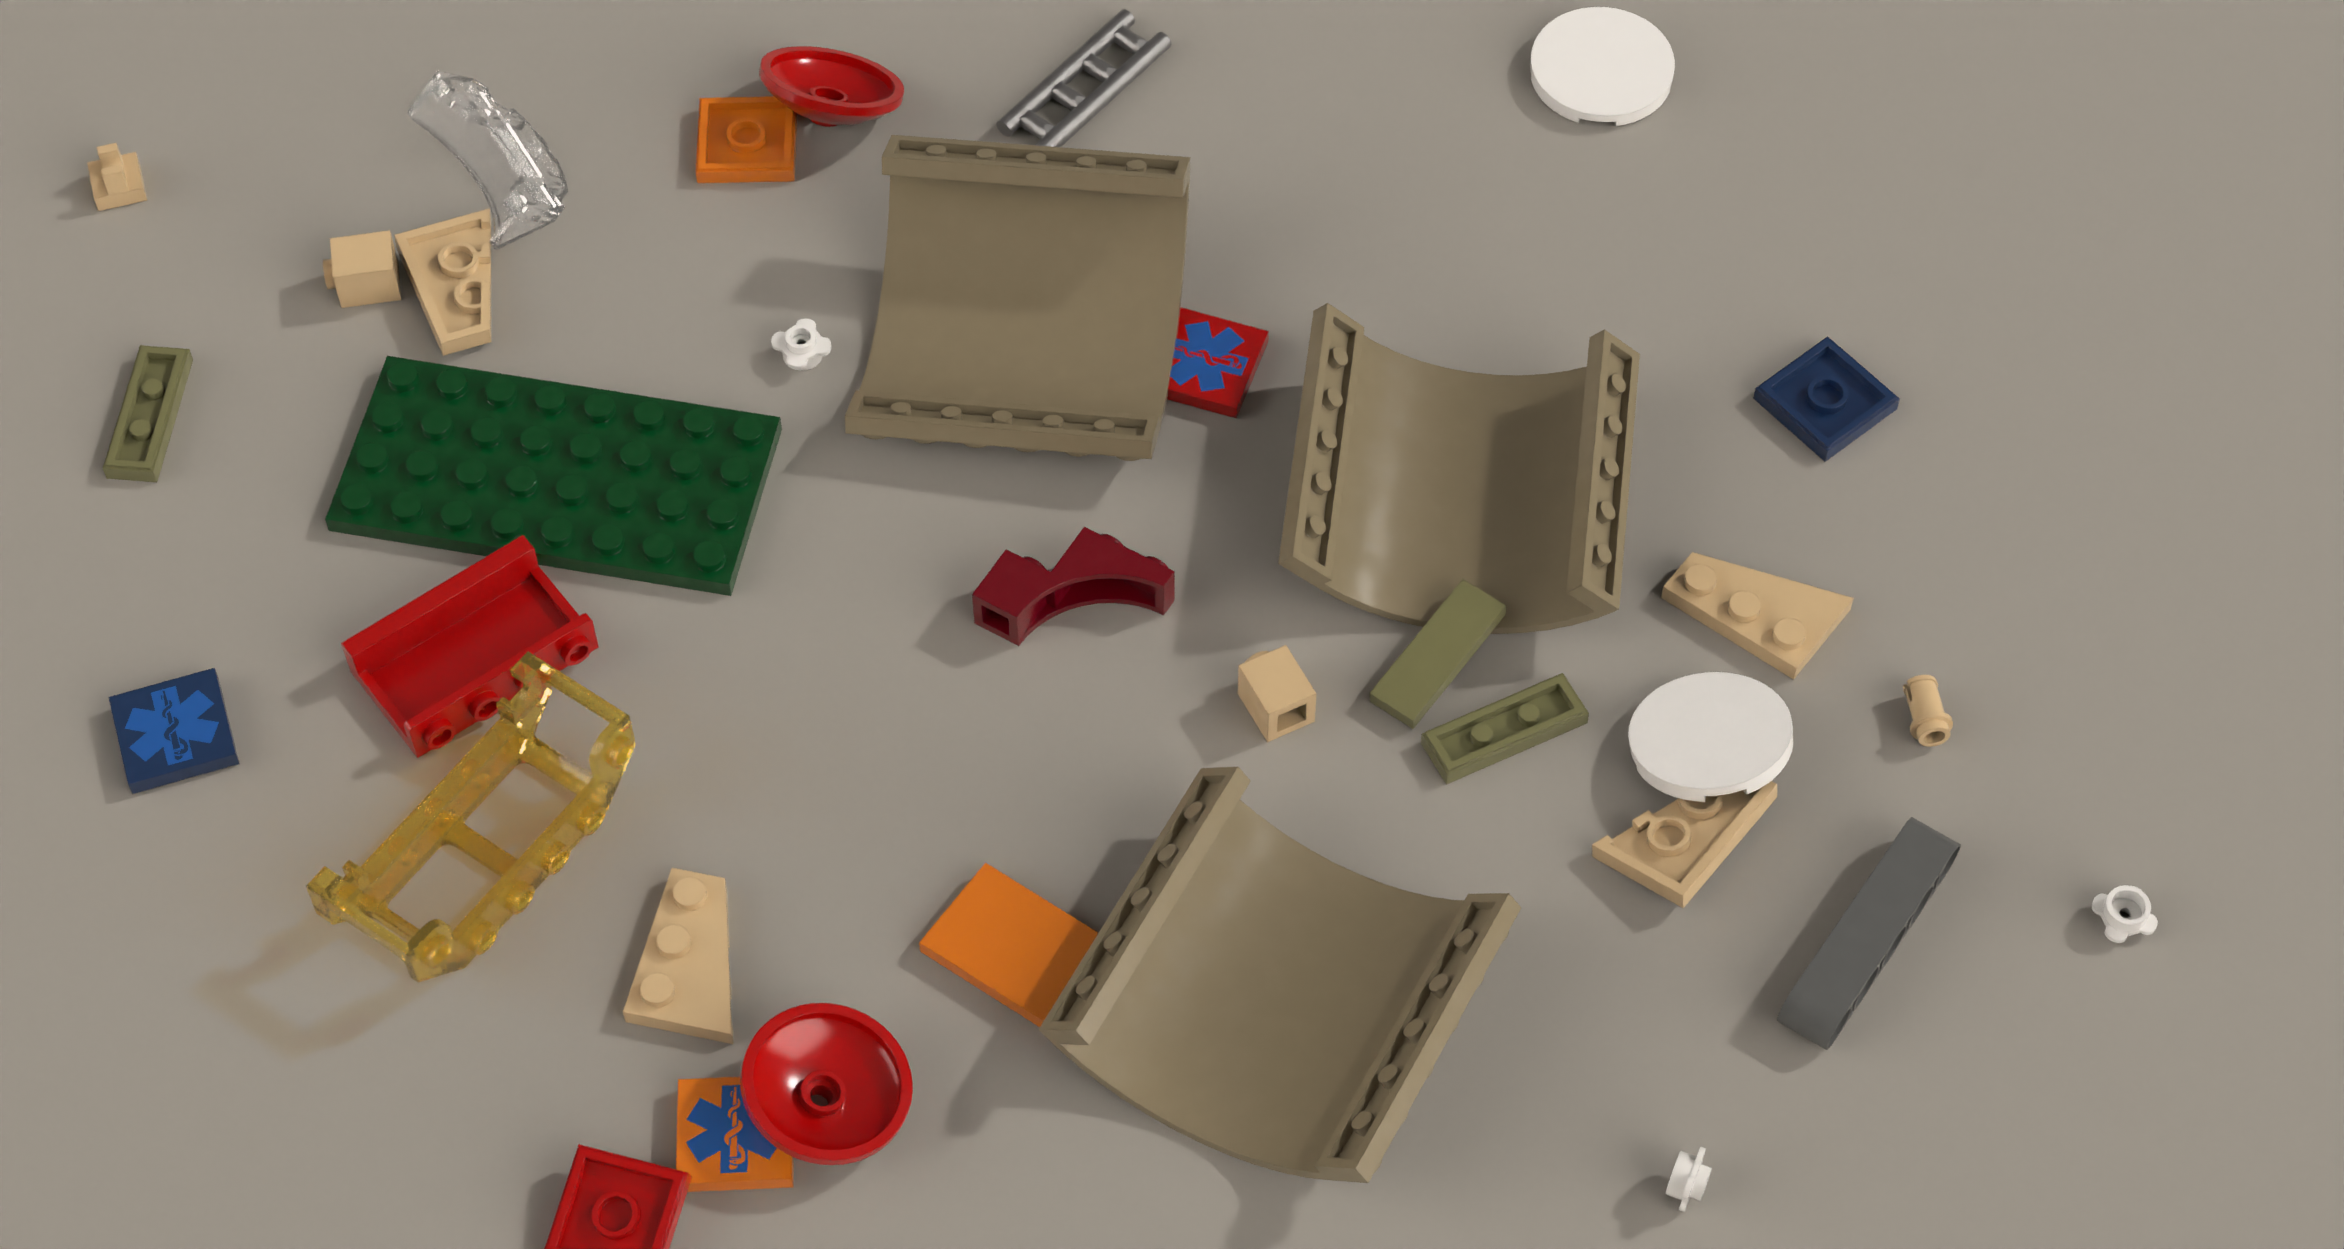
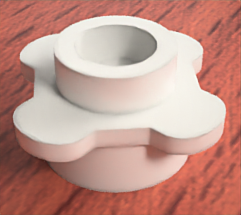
M800 319L796 325L790 327L786 332H776L771 339L773 349L781 351L786 365L794 370L805 371L816 367L821 362L822 357L828 355L831 351L830 339L822 337L817 332L816 323L811 319Z
M2118 886L2111 890L2108 895L2098 894L2092 902V910L2101 916L2106 926L2105 936L2112 942L2123 943L2127 936L2138 933L2150 935L2156 930L2158 925L2156 916L2150 914L2151 903L2148 896L2138 887ZM2120 911L2128 913L2130 917H2122Z
M1700 1147L1697 1156L1684 1151H1680L1665 1194L1682 1200L1679 1211L1685 1212L1690 1197L1699 1201L1703 1197L1712 1171L1711 1167L1702 1165L1706 1148Z

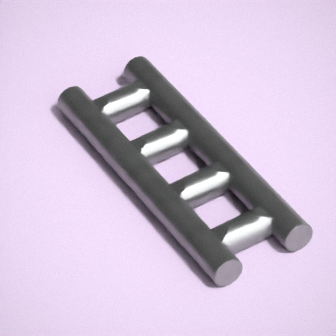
M1122 9L996 123L998 130L1004 136L1010 137L1016 130L1022 127L1040 139L1035 144L1036 146L1062 147L1171 47L1170 38L1165 33L1158 32L1153 38L1146 41L1129 30L1135 24V18L1131 12ZM1112 43H1116L1133 54L1119 69L1098 58ZM1083 70L1102 82L1087 98L1067 86ZM1051 99L1071 110L1056 126L1035 114Z

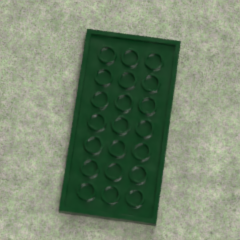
M387 356L325 521L328 530L332 532L480 556H488L524 535L535 549L538 565L731 596L781 435V418Z

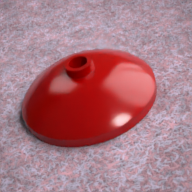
M793 46L776 49L763 56L760 63L759 76L768 91L792 111L820 126L854 125L878 119L897 109L903 100L904 85L893 72L874 61L852 53L822 47Z
M810 1003L799 1005L771 1018L757 1031L751 1040L740 1072V1089L743 1103L748 1116L758 1131L771 1144L796 1159L819 1165L854 1163L866 1159L883 1149L901 1129L912 1101L913 1081L911 1069L906 1055L897 1040L883 1025L867 1014L838 1004ZM811 1096H823L828 1101V1105L819 1106L811 1100Z

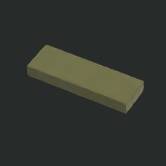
M140 345L103 465V471L107 479L158 482L193 362L190 349Z
M1462 579L1369 693L1370 702L1414 729L1506 615V605Z
M1561 673L1422 733L1421 745L1447 785L1587 724L1589 712L1564 674Z

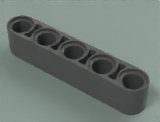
M1911 817L1791 990L1779 1012L1777 1021L1828 1050L1945 878L1959 853L1961 844Z

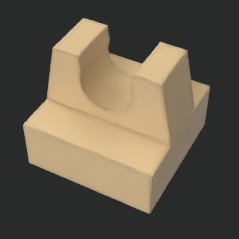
M117 143L98 146L97 151L100 160L87 162L93 197L98 211L147 201L137 153L132 152L121 155Z

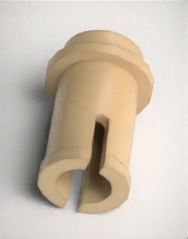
M1918 675L1908 679L1907 684L1903 685V692L1907 698L1913 720L1910 725L1911 735L1918 739L1921 745L1927 747L1937 746L1946 742L1950 738L1953 721L1949 714L1944 713L1937 679L1931 675Z

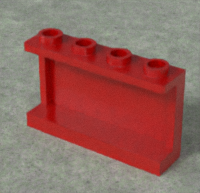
M524 535L341 643L350 672L417 758L432 749H439L447 745L456 734L478 721L491 718L505 704L523 693L537 690L546 679L568 666L581 663L592 651L599 648L592 619L587 613L579 616L538 565L534 547Z

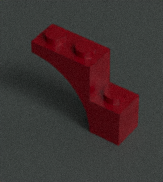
M1083 527L1052 571L1047 570L1039 561L1032 557H1021L1006 549L972 594L974 624L1020 646L1030 633L1047 620L1082 606L1104 603L1128 604L1165 615L1175 601V571L1169 569L1158 558L1152 556L1145 557L1125 547L1118 539L1111 535H1100Z

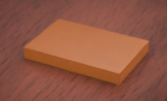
M985 862L922 938L919 946L921 953L1040 1027L1098 935V932Z

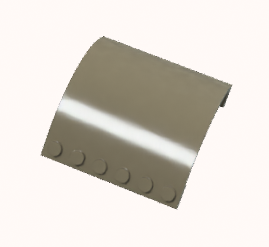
M891 135L882 154V175H890L886 253L879 309L862 384L859 391L855 390L845 414V434H857L875 440L886 437L913 439L915 442L930 444L937 441L963 443L971 448H983L986 446L1011 447L1021 452H1035L1038 450L1059 451L1076 457L1089 454L1116 456L1125 461H1135L1141 458L1152 459L1167 402L1178 332L1187 240L1190 157Z
M1329 303L1313 311L1278 560L1279 565L1320 590L1361 610L1424 627L1462 579L1506 605V615L1491 634L1552 630L1597 619L1619 610L1640 359L1638 352L1604 329L1589 337L1586 367L1535 375L1473 373L1419 361L1378 344L1364 335L1365 327Z
M1238 766L1201 768L1043 1021L1039 1031L1078 1067L1107 1089L1155 1120L1199 1143L1237 1159L1281 1173L1313 1179L1369 1183L1373 1174L1380 1167L1382 1158L1399 1127L1406 1120L1408 1111L1425 1080L1431 1075L1434 1064L1450 1035L1457 1028L1459 1019L1475 990L1482 983L1484 974L1500 945L1507 938L1509 929L1521 907L1509 893L1468 894L1465 900H1451L1409 892L1353 872L1287 836L1241 801L1240 798L1251 781Z

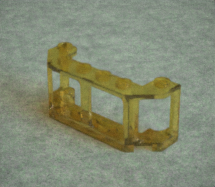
M529 651L510 670L511 675L523 683V687L510 701L502 697L496 703L500 719L362 866L359 867L348 860L342 867L345 874L343 879L324 866L306 885L316 914L332 925L345 921L397 955L405 963L410 977L418 983L465 968L477 954L485 953L493 945L500 928L513 914H520L527 908L534 896L535 890L549 875L558 873L564 867L570 856V851L585 835H592L600 827L635 748L636 742L628 714ZM551 686L609 722L591 749L589 764L592 773L535 736L537 726L552 693ZM526 763L577 796L522 856L517 859L468 827L465 822L517 765ZM444 845L455 846L501 877L453 931L450 925L441 919H433L421 929H418L388 908L390 901L437 850ZM371 918L379 921L380 923L391 929L393 932L407 940L408 943L400 939L398 936H396L395 934H393L392 932H390L389 930H387Z

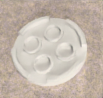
M1587 7L1558 16L1540 31L1531 51V81L1541 100L1559 115L1579 123L1580 119L1596 122H1614L1615 126H1621L1647 117L1662 105L1670 93L1675 70V59L1666 37L1646 19L1617 8Z
M1705 672L1672 680L1650 693L1633 713L1629 725L1628 738L1630 752L1637 765V771L1651 786L1676 798L1705 802L1706 796L1726 795L1742 790L1745 794H1749L1772 781L1785 767L1792 753L1793 725L1787 705L1767 685L1739 674Z

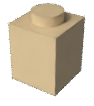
M390 230L330 238L331 259L323 260V272L327 289H336L341 308L402 300L399 261Z
M1287 645L1270 652H1257L1244 663L1238 665V695L1267 743L1315 722L1316 692Z

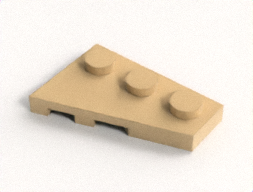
M490 208L395 234L397 251L442 355L445 356L490 343Z
M1694 552L1689 555L1666 582L1661 595L1663 600L1793 680L1848 614L1854 598Z
M1770 781L1765 786L1749 794H1745L1742 790L1726 795L1706 796L1705 802L1678 798L1654 814L1648 810L1632 820V827L1613 839L1606 835L1593 843L1592 856L1684 908L1777 798V784Z
M677 868L671 869L623 1010L625 1022L734 1044L731 1015L732 994L729 966L728 897L725 878Z

